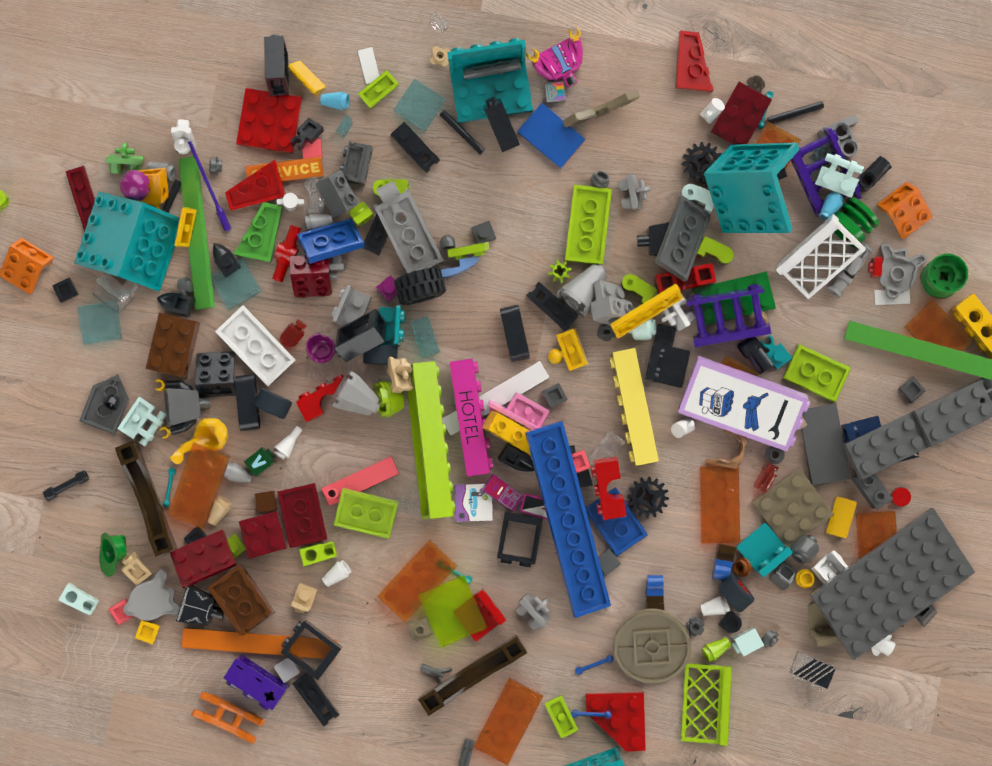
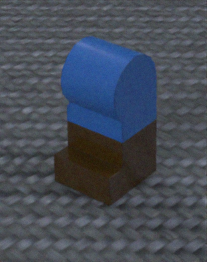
M717 543L712 579L724 581L730 577L736 547Z
M647 575L645 609L664 610L663 575Z

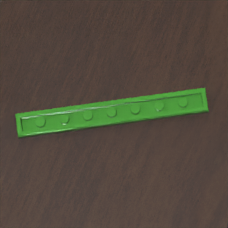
M194 156L178 160L184 207L197 210L188 248L194 299H196L195 309L203 310L213 308L215 304L200 173Z
M849 320L844 336L846 340L992 380V359Z

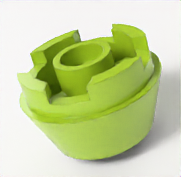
M381 380L372 386L376 396L379 398L378 403H380V406L377 412H380L379 417L389 418L403 410L404 392H391L390 385L392 382Z

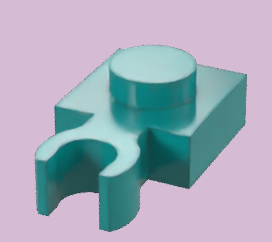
M768 335L770 344H765L763 340L760 343L769 350L766 355L777 370L791 360L792 357L782 343L776 346L773 337Z

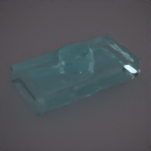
M426 316L411 321L410 324L421 357L425 358L440 353L429 317Z

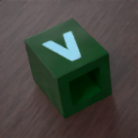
M261 447L244 461L255 477H259L276 462L273 452L269 448L266 450L264 447Z

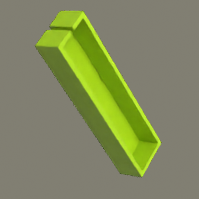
M435 361L412 363L413 369L410 376L413 389L407 391L421 520L451 517L453 512H455L454 501H451L453 486L448 476L451 469L450 463L447 462L446 458L448 445L444 441L446 426L444 423L442 424L444 408L440 404L439 398L442 394L441 386L438 385L437 381L439 368L436 366Z

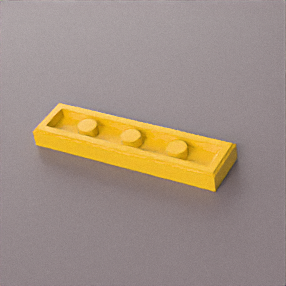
M674 284L612 322L610 326L617 338L622 337L682 300L683 296L677 284Z

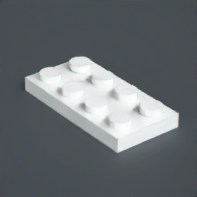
M244 305L215 331L268 387L297 361Z

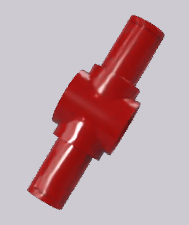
M290 225L285 241L283 240L282 243H279L275 253L277 265L272 279L283 282L288 266L290 267V256L298 255L299 249L296 242L298 239L297 234L300 233L301 228Z

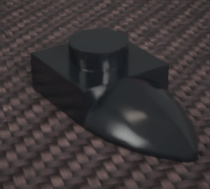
M218 243L213 244L214 262L225 278L241 268L228 248Z
M165 293L157 297L158 302L165 309L190 317L196 300L193 297L178 293Z
M509 443L506 444L498 456L500 462L515 470L523 472L535 471L531 458Z

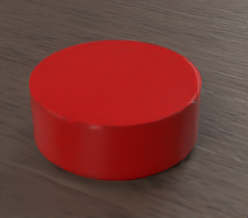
M898 487L891 492L893 498L891 501L896 506L903 507L911 501V493L906 488Z

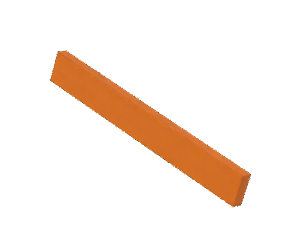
M183 628L181 648L285 656L281 653L283 650L281 645L287 637L292 638V636L259 633L239 635L238 632ZM298 637L289 651L297 657L325 659L332 648L319 638Z

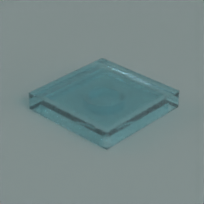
M414 79L394 108V112L426 132L446 102V99Z
M244 258L238 260L241 268L225 278L221 271L211 275L212 282L228 310L262 292Z
M117 301L78 307L84 345L122 339Z

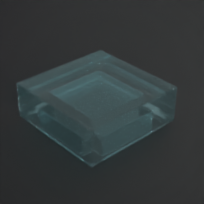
M345 115L336 130L337 134L342 138H345L353 124L352 118Z

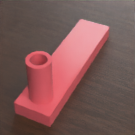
M391 456L322 488V491L329 506L339 502L342 488L361 492L398 475L399 471Z

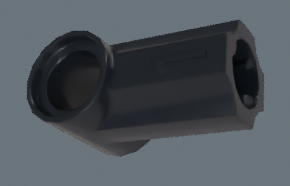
M879 156L857 177L861 192L870 190L892 168L886 158ZM862 178L869 180V186L862 183Z
M756 337L746 338L737 345L741 354L746 359H749L759 374H762L774 365L763 351L762 345Z

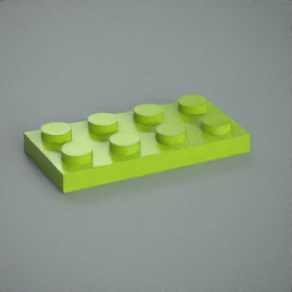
M574 185L565 261L603 265L612 189Z

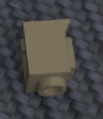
M427 616L414 622H408L412 639L416 641L428 638L433 634Z

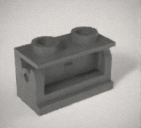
M349 141L348 146L344 147L343 157L346 158L344 164H341L340 170L347 182L365 186L373 151L371 145L354 142L352 144Z
M341 170L315 183L333 217L347 212L359 204Z
M857 474L851 477V480L872 509L878 510L893 499L876 474L859 480Z

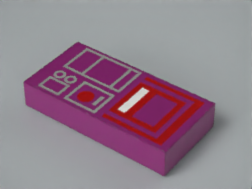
M494 474L490 476L482 488V491L511 512L515 511L524 497Z

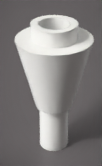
M296 426L290 435L273 447L276 450L274 454L283 460L285 457L289 459L296 439L303 430Z

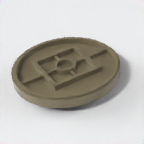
M644 609L629 615L619 625L613 642L614 656L621 670L630 678L646 684L663 683L676 677L687 665L691 654V640L683 622L672 613L661 609Z

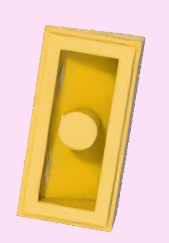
M301 61L288 65L290 72L314 96L317 97L325 89V85Z
M189 207L182 208L174 246L189 247L197 210Z
M836 496L832 508L834 515L829 518L825 533L846 539L857 502Z

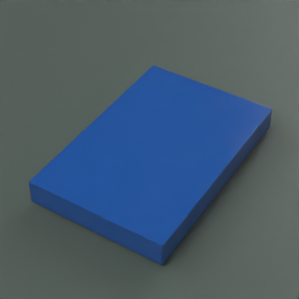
M543 103L539 105L517 131L518 134L560 169L585 141V138L572 127H565L563 120Z
M352 219L297 234L298 241L309 264L364 248V242Z
M616 487L608 492L612 495L620 494ZM597 499L585 508L587 514L616 557L648 536L625 500L626 517L603 520L602 515H598L597 503H600V500Z

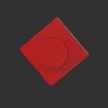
M874 257L868 262V273H871L870 278L882 276L883 257Z

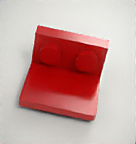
M483 588L453 611L475 642L499 624L501 625L507 621L506 617Z

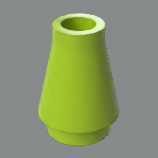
M724 637L723 639L705 644L701 650L708 662L716 661L726 650L731 648V643Z

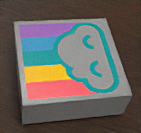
M564 81L545 83L547 103L566 101Z

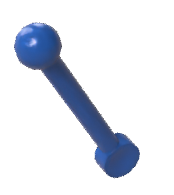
M608 655L606 659L585 667H577L575 670L576 674L581 675L585 670L606 662L611 663L614 658Z
M574 709L571 712L573 718H577L578 716L605 717L606 719L611 718V713L609 711H606L605 713L579 712L578 710Z

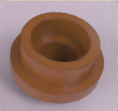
M738 558L734 562L733 571L735 574L741 577H746L750 574L751 563L747 558Z

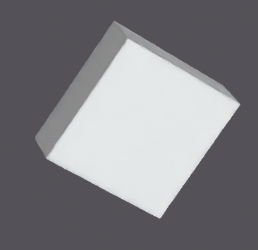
M289 658L274 666V669L284 683L301 672L298 666Z

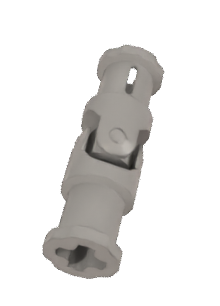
M863 242L861 244L865 247V251L839 272L832 285L826 288L838 298L842 297L844 289L852 283L858 274V270L864 266V261L869 254L874 252L872 248Z

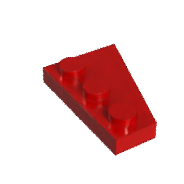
M679 31L675 88L713 92L714 89L710 82V73L706 66L705 53L699 32Z
M276 159L225 192L230 211L282 198L286 195Z

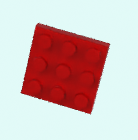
M245 88L236 144L293 154L294 147L291 146L290 141L297 135L296 130L298 129L303 98L294 95L270 96L269 91Z

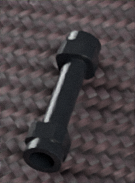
M85 470L78 472L72 479L54 488L46 489L43 491V495L47 501L53 500L61 492L77 484L90 480Z

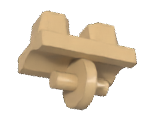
M388 358V368L386 371L392 380L390 388L393 393H402L403 390L411 391L413 389L410 376L413 368L410 363H407L405 358Z

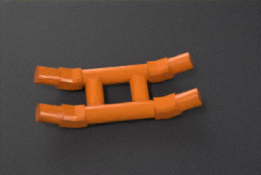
M204 691L201 692L200 699L219 707L214 716L196 709L192 711L191 716L226 730L251 744L256 742L257 738L239 728L240 723L244 717L262 726L265 722L264 719L216 695ZM226 709L236 714L232 724L221 720Z

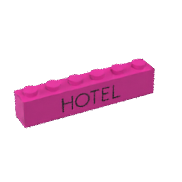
M473 358L451 361L449 363L467 476L487 474L491 472L490 468H494L493 459L488 456L487 450L491 449L490 440L485 437V429L482 428L486 419L482 417V411H485L484 401L479 398V392H482L481 382L477 381L476 373H479L478 362H474Z

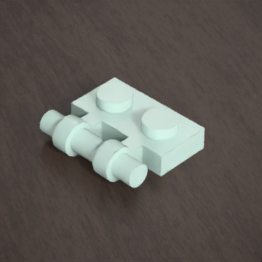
M827 153L825 161L830 162L831 166L830 168L821 167L815 184L852 198L859 179L852 177L853 172L861 174L864 167L858 165L856 161L852 160L850 162L842 159L840 155L835 154L834 156ZM837 165L848 169L847 173L843 174L835 171Z
M138 397L117 429L132 439H135L138 434L142 435L143 438L139 443L146 447L148 442L152 441L155 437L154 433L158 427L163 425L166 413L160 411L156 417L152 414L156 407L143 398ZM149 419L153 423L146 431L143 429V426Z

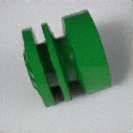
M849 197L846 203L843 204L841 207L843 213L837 211L834 214L839 219V222L860 243L865 240L863 232L870 234L873 232L872 228H876L879 225V220L869 207L854 197ZM839 229L834 231L843 240L844 234ZM847 244L853 248H857L854 244Z
M951 253L936 256L923 268L921 273V285L924 291L936 299H945L952 296L965 286L968 280L966 263L959 256ZM944 276L945 279L940 280L939 277Z

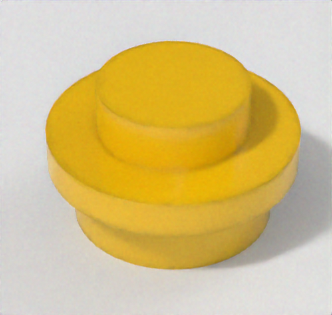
M801 569L797 572L795 580L798 586L809 588L813 585L815 576L811 570Z

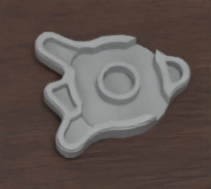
M885 243L879 248L883 257L882 276L878 279L885 290L886 296L889 299H895L900 293L907 291L915 284L917 271L927 261V256L920 253L909 258L906 248L894 250L889 244Z
M159 570L151 581L136 586L130 594L128 603L123 608L124 613L146 621L157 619L164 614L178 615L180 606L173 601L174 589H165L163 587L167 573L164 570Z

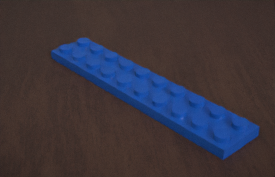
M559 421L526 431L527 443L573 617L578 618L610 607L611 603L564 423Z

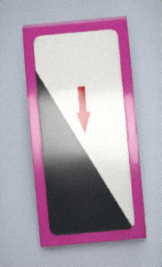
M525 493L520 512L548 520L543 499Z

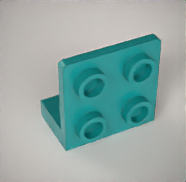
M397 305L396 308L379 307V313L387 322L385 342L379 345L400 347L405 337V331L401 329L402 323H405L406 320L405 310L402 309L401 305Z
M766 523L760 525L736 546L744 558L750 561L751 566L763 578L793 553Z

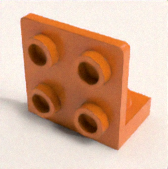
M905 182L876 204L880 211L889 215L902 239H905L933 217L919 188L908 182Z
M21 238L10 245L0 270V277L24 292L32 294L42 270L52 263L54 257Z

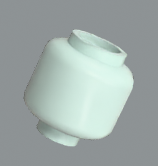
M651 318L628 333L632 334L634 340H650L653 335H656V320Z

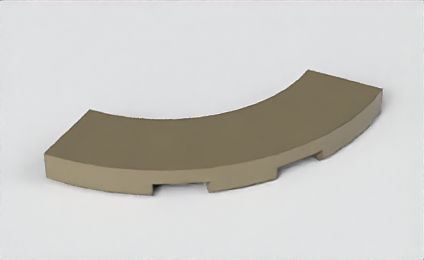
M628 92L597 107L574 113L564 119L563 124L565 127L584 123L586 120L594 117L598 118L608 114L611 110L623 107L639 99V92Z

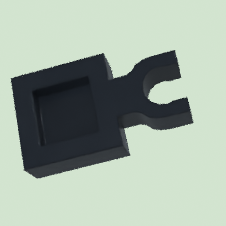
M308 118L296 130L298 136L292 138L290 141L291 146L294 147L296 143H300L297 147L299 151H302L307 141L312 144L324 132L323 126Z

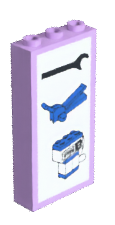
M698 356L679 404L678 413L788 451L789 446L793 447L795 443V431L800 429L803 422L801 416L803 411L807 412L810 401H808V396L805 393Z

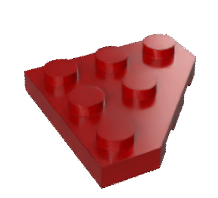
M644 692L586 693V712L605 713L609 711L611 713V718L609 719L597 716L589 717L626 752L646 751Z

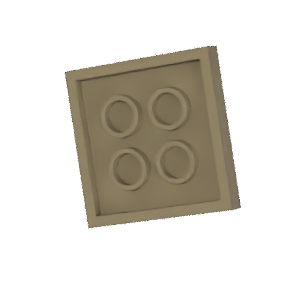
M800 468L794 470L752 501L784 545L788 547L793 545L799 536H805L834 515Z

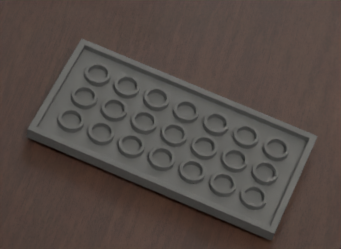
M930 508L809 595L850 658L855 660L973 575L975 571L934 508Z

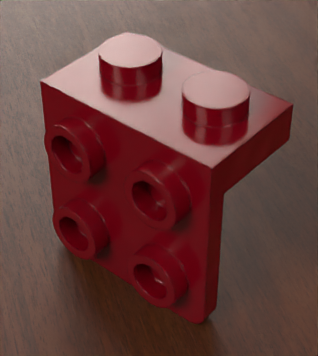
M306 255L290 256V277L295 297H325L332 295L329 258L309 264Z

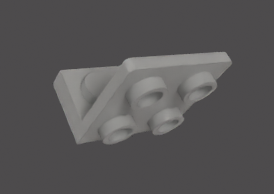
M347 285L346 289L342 288L339 295L341 300L339 306H335L331 314L333 322L340 326H345L363 316L372 297L354 290L349 285Z

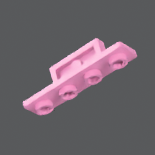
M515 392L507 408L491 399L488 401L491 411L506 415L508 419L515 423L519 422L529 431L541 427L549 413L548 409Z

